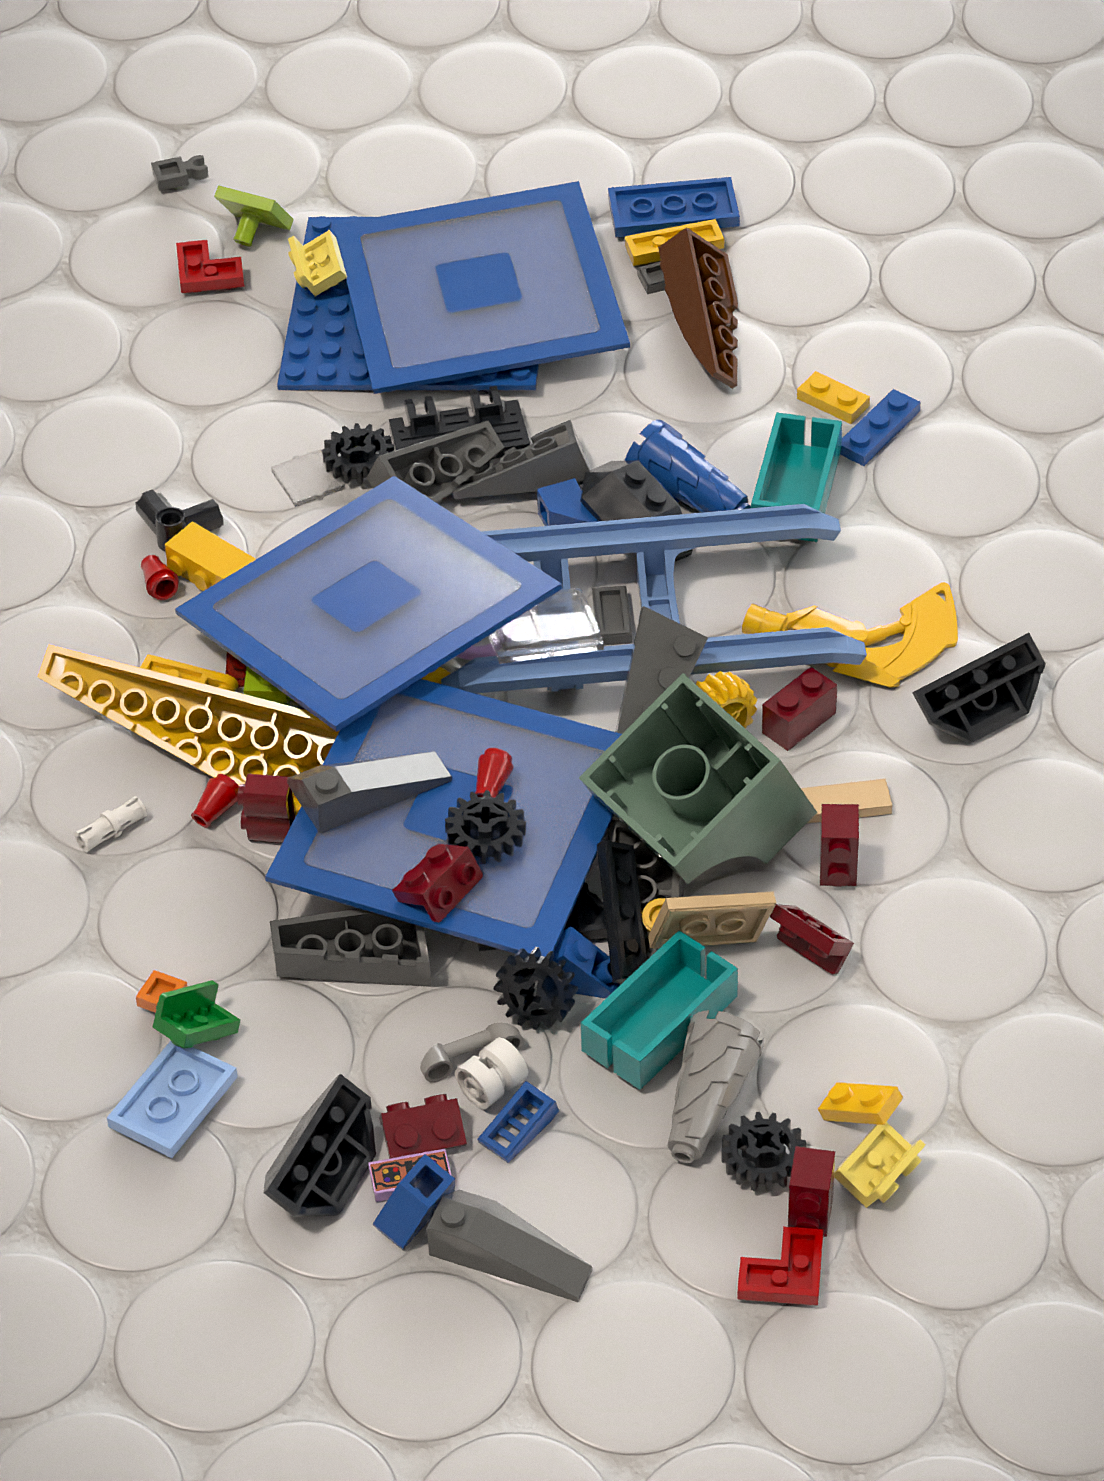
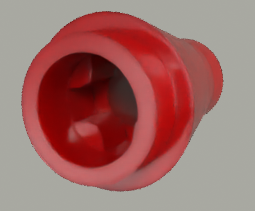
M146 556L141 562V568L144 573L148 594L159 600H167L173 597L178 590L179 578L177 574L165 565L158 556Z
M488 748L484 751V754L479 756L475 791L478 797H483L485 790H489L493 798H496L514 769L512 756L508 752L498 748Z
M218 774L215 778H210L196 809L191 814L192 819L200 826L208 828L213 821L237 802L239 785L224 774Z

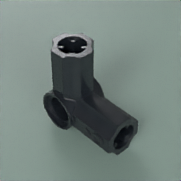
M152 489L142 493L141 498L135 502L137 513L155 533L158 547L165 551V543L191 522L198 524L208 531L224 525L219 505L214 499L181 510L180 508L172 507L161 493H156Z

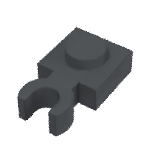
M203 155L193 156L184 162L181 156L151 162L152 173L159 191L189 185L188 179L190 178L201 180L209 177L208 167L205 165Z

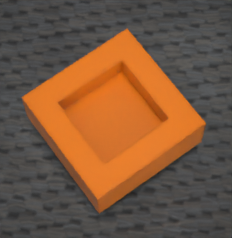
M153 970L136 995L137 1006L156 1013L159 996L165 992L188 987L187 982Z

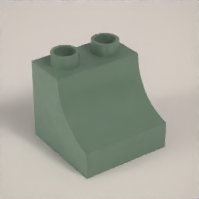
M684 673L579 777L580 781L600 803L687 884L713 866L732 858L752 856L759 858L767 864L817 813L782 761Z

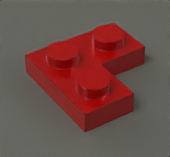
M208 240L176 243L181 293L245 287L241 257L210 260Z
M783 1226L781 1260L740 1257L737 1299L818 1305L823 1229Z

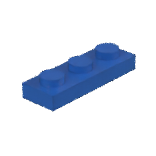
M895 389L891 390L842 438L840 455L865 466L920 412L921 402Z

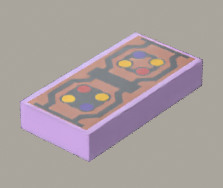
M446 1149L368 1162L375 1201L388 1200L398 1183L424 1154L451 1175Z

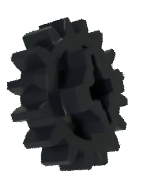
M355 423L354 429L351 430L346 426H342V433L339 434L333 431L331 432V440H324V449H322L323 463H325L327 472L333 471L334 479L344 476L345 483L347 484L352 479H357L358 484H362L363 479L367 478L378 456L393 452L394 444H392L390 435L384 436V429L380 428L373 431L372 424H368L365 429H361L359 423Z
M485 790L483 797H478L474 792H470L469 801L459 797L457 799V808L449 807L448 818H445L448 845L469 847L474 858L475 856L481 858L482 864L487 863L488 857H493L497 862H501V854L505 853L512 857L515 846L522 847L523 836L526 835L523 809L516 810V801L514 799L507 803L504 802V793H500L496 798H493L489 790Z
M535 947L530 955L522 948L515 957L510 955L503 963L504 966H501L496 973V977L500 980L495 984L494 991L503 993L497 1000V1004H507L509 1009L505 1016L507 1018L514 1014L519 1016V1026H522L528 1020L531 1021L532 1029L537 1030L543 1021L544 1025L549 1029L556 1020L562 1022L576 1002L572 997L578 991V986L569 984L575 974L574 972H564L563 968L567 961L565 959L557 963L553 961L554 952L551 950L546 956H541L539 947ZM536 980H537V981H538L537 986H536V988H537L536 994H537V995L534 996V992H535V990H536L534 987H535V982H536Z
M756 1112L755 1120L752 1121L744 1115L741 1116L740 1127L730 1124L729 1135H723L721 1162L726 1163V1174H736V1184L738 1185L743 1184L746 1180L751 1182L752 1191H755L759 1184H764L767 1192L772 1191L773 1183H778L783 1188L787 1187V1177H791L795 1147H806V1140L801 1139L802 1130L800 1128L791 1129V1120L789 1118L781 1123L778 1122L777 1115L773 1112L769 1119H763L760 1112ZM786 1146L790 1152L789 1154L786 1153ZM738 1149L742 1150L743 1159L740 1157Z

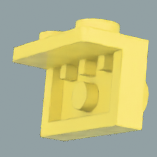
M330 230L304 246L294 235L288 238L291 248L288 255L296 267V271L293 272L294 277L303 289L307 287L314 296H317L347 278L337 239Z
M887 1122L885 1125L876 1124L834 1172V1178L866 1208L877 1199L884 1203L898 1189L899 1185L895 1180L902 1173L905 1177L908 1176L922 1161L917 1155L926 1144L919 1139L911 1146Z

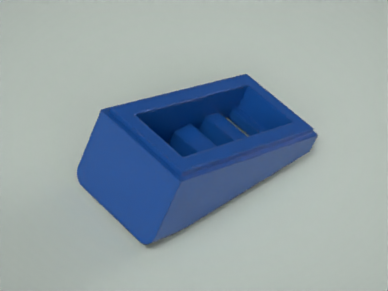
M525 1081L477 1140L484 1147L509 1163L559 1113L557 1103L535 1086ZM529 1104L538 1109L535 1114L526 1109ZM520 1114L529 1121L524 1125L515 1117ZM510 1124L520 1132L515 1136L506 1130L505 1127ZM499 1134L511 1143L505 1148L493 1138Z

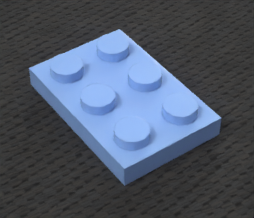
M170 1041L108 1115V1127L173 1158L237 1079V1068L194 1047L181 1048Z

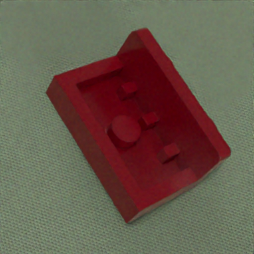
M438 843L427 851L426 856L413 869L404 874L403 880L392 892L398 902L422 905L433 922H441L483 878V873L469 847Z
M440 1094L424 1098L425 1105L410 1108L409 1102H400L386 1106L387 1112L381 1113L379 1120L380 1125L383 1127L389 1159L466 1146L467 1142L458 1099L448 1100L447 1094Z

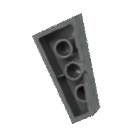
M645 606L641 608L615 732L623 734L682 673L688 678L690 677L708 637Z
M360 908L270 921L276 974L279 977L431 987L430 960L424 927Z

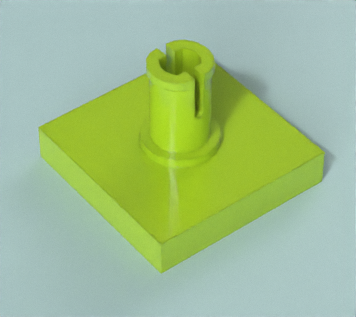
M218 185L214 197L234 216L241 218L233 238L236 243L251 247L259 223L290 231L294 219L275 200Z

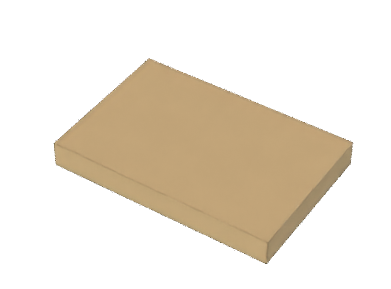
M774 891L666 898L648 935L650 948H661L678 931L683 932L701 945L756 942L776 905Z

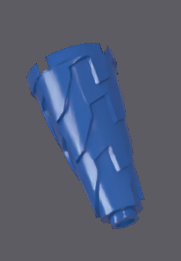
M655 420L648 424L639 433L646 439L640 445L634 441L624 461L639 460L677 503L681 501L701 513L751 508L748 504V496L730 482L726 474L705 460L706 456L685 441L681 433L663 420Z

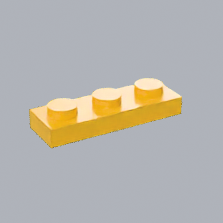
M716 219L625 236V248L633 266L661 261L658 247L686 227L719 249L724 248V237Z

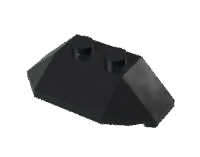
M639 460L610 461L585 472L580 502L598 521L682 514L680 505ZM693 549L679 553L675 558V562L690 556Z
M1027 633L912 693L930 725L971 744L1029 713L1046 663L1030 633Z
M339 1074L297 1124L265 1175L263 1193L294 1217L339 1215L369 1167L368 1162H372L376 1156L374 1126L370 1114L372 1109L371 1097L342 1074Z

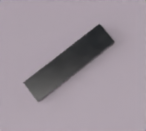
M604 839L597 844L612 982L622 984L647 961L634 845Z

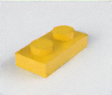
M817 371L797 388V399L849 424H852L870 406V396Z
M836 1082L818 1107V1111L823 1120L885 1125L902 1101L903 1096L897 1086Z

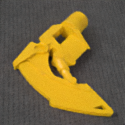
M945 582L939 583L901 607L900 613L902 617H900L899 621L884 626L879 625L867 630L863 622L857 620L855 622L819 610L817 609L818 606L815 605L783 615L756 604H751L742 624V633L744 634L829 627L844 635L862 641L865 644L867 656L860 665L834 662L826 664L830 667H835L832 670L833 672L887 687L900 686V680L927 666L946 648L955 647L958 641L954 600L950 586ZM943 593L945 600H943L938 594ZM898 633L904 634L902 641L895 644L866 648L868 645L886 640L889 636Z

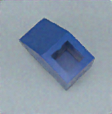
M575 478L537 489L538 515L545 526L598 522L580 502L582 490Z
M573 927L563 930L554 951L553 961L556 963L563 959L567 961L563 970L564 972H574L575 976L569 984L578 986L576 994L606 999L620 986V984L612 982L610 956Z
M424 1154L398 1183L374 1220L373 1226L400 1249L404 1250L432 1218L441 1198L455 1191V1178Z

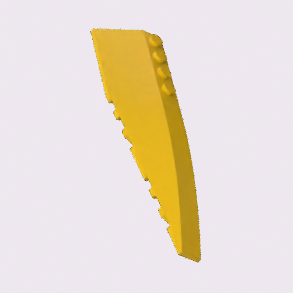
M48 644L37 676L42 681L211 777L215 778L218 774H224L233 779L238 785L245 784L247 774L292 777L323 765L339 731L336 732L307 710ZM294 795V802L296 806L297 815L301 808V804Z

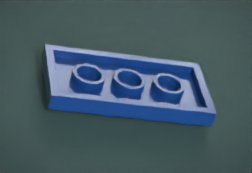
M731 177L608 188V200L615 238L716 219L719 228L740 226V215Z

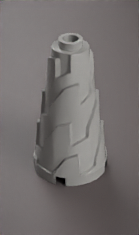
M709 1010L701 1011L692 1017L688 1026L682 1065L675 1093L672 1128L667 1144L672 1157L683 1163H692L693 1160L702 1157L711 1137H714L728 1108L737 1098L749 1072L755 1066L764 1047V1038L757 1041L760 1031L744 1019L729 1013L718 1011L715 1019H706Z

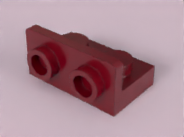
M776 904L770 918L780 924L777 939L829 973L838 974L854 942L796 905Z

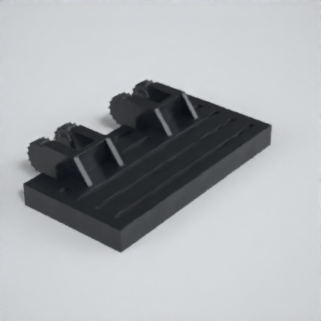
M497 386L489 387L488 395L491 404L481 405L477 389L469 390L473 417L469 416L468 408L465 407L440 411V422H438L433 396H426L424 408L427 414L416 415L415 404L412 399L404 401L408 427H405L403 417L389 419V429L395 451L485 421H489L504 446V449L493 459L502 458L505 455L504 452L513 447L516 450L524 449L530 445V440L518 399L504 401L505 412H503Z

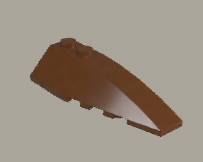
M686 227L658 247L661 260L660 268L663 271L665 280L664 289L683 337L696 358L711 376L733 389L737 386L738 359L733 354V350L738 348V339L733 336V330L738 327V319L733 316V311L738 308V300L728 254Z

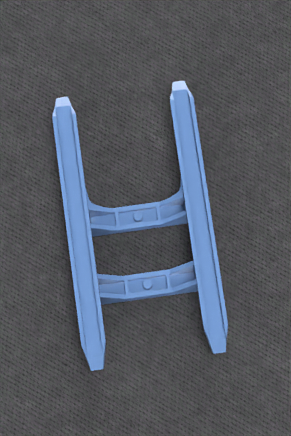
M805 504L481 531L527 562L533 561L535 567L560 582L562 589L545 601L537 604L542 652L477 657L441 679V684L478 694L545 687L551 692L572 688L578 690L583 689V684L625 681L629 670L633 644L578 649L568 558L636 553L637 585L641 608L645 606L680 623L673 576L675 558L679 553L697 547L800 538L834 541L841 532L839 519ZM829 627L708 637L691 675L831 662L860 665L867 656L864 642Z

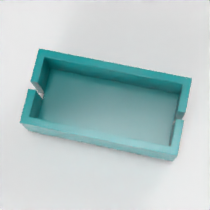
M776 412L753 494L751 508L805 504L825 513L841 453L842 421L812 417L811 446L805 445L806 416ZM800 538V539H797V540L818 542V539H814V538Z
M678 931L580 1022L581 1051L606 1068L613 1064L615 1074L641 1090L684 1048L688 1026L696 1013L709 1010L706 1019H715L718 1011L722 1012L738 997V968L711 951L706 955L705 979V947L683 932Z

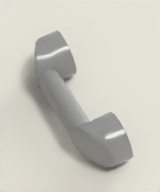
M502 1022L489 1025L484 1031L445 1045L440 1043L434 1045L422 1059L420 1069L427 1081L437 1082L443 1080L452 1072L453 1064L450 1060L451 1058L487 1046L498 1037L509 1041L517 1050L522 1047L524 1040L514 1025Z

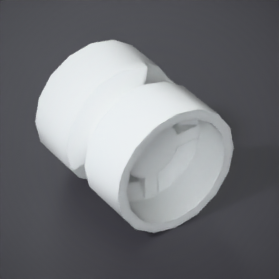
M498 1037L480 1050L479 1057L473 1056L455 1070V1077L464 1095L478 1108L487 1109L504 1096V1090L509 1091L526 1079L529 1072L525 1060L519 1051L509 1041Z

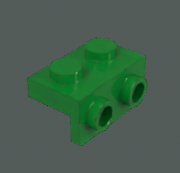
M210 980L162 993L156 1006L152 1028L169 1038L174 1045L181 1048H191L197 1044L219 1040L222 1037L238 1033L241 1019L215 1003L219 984Z

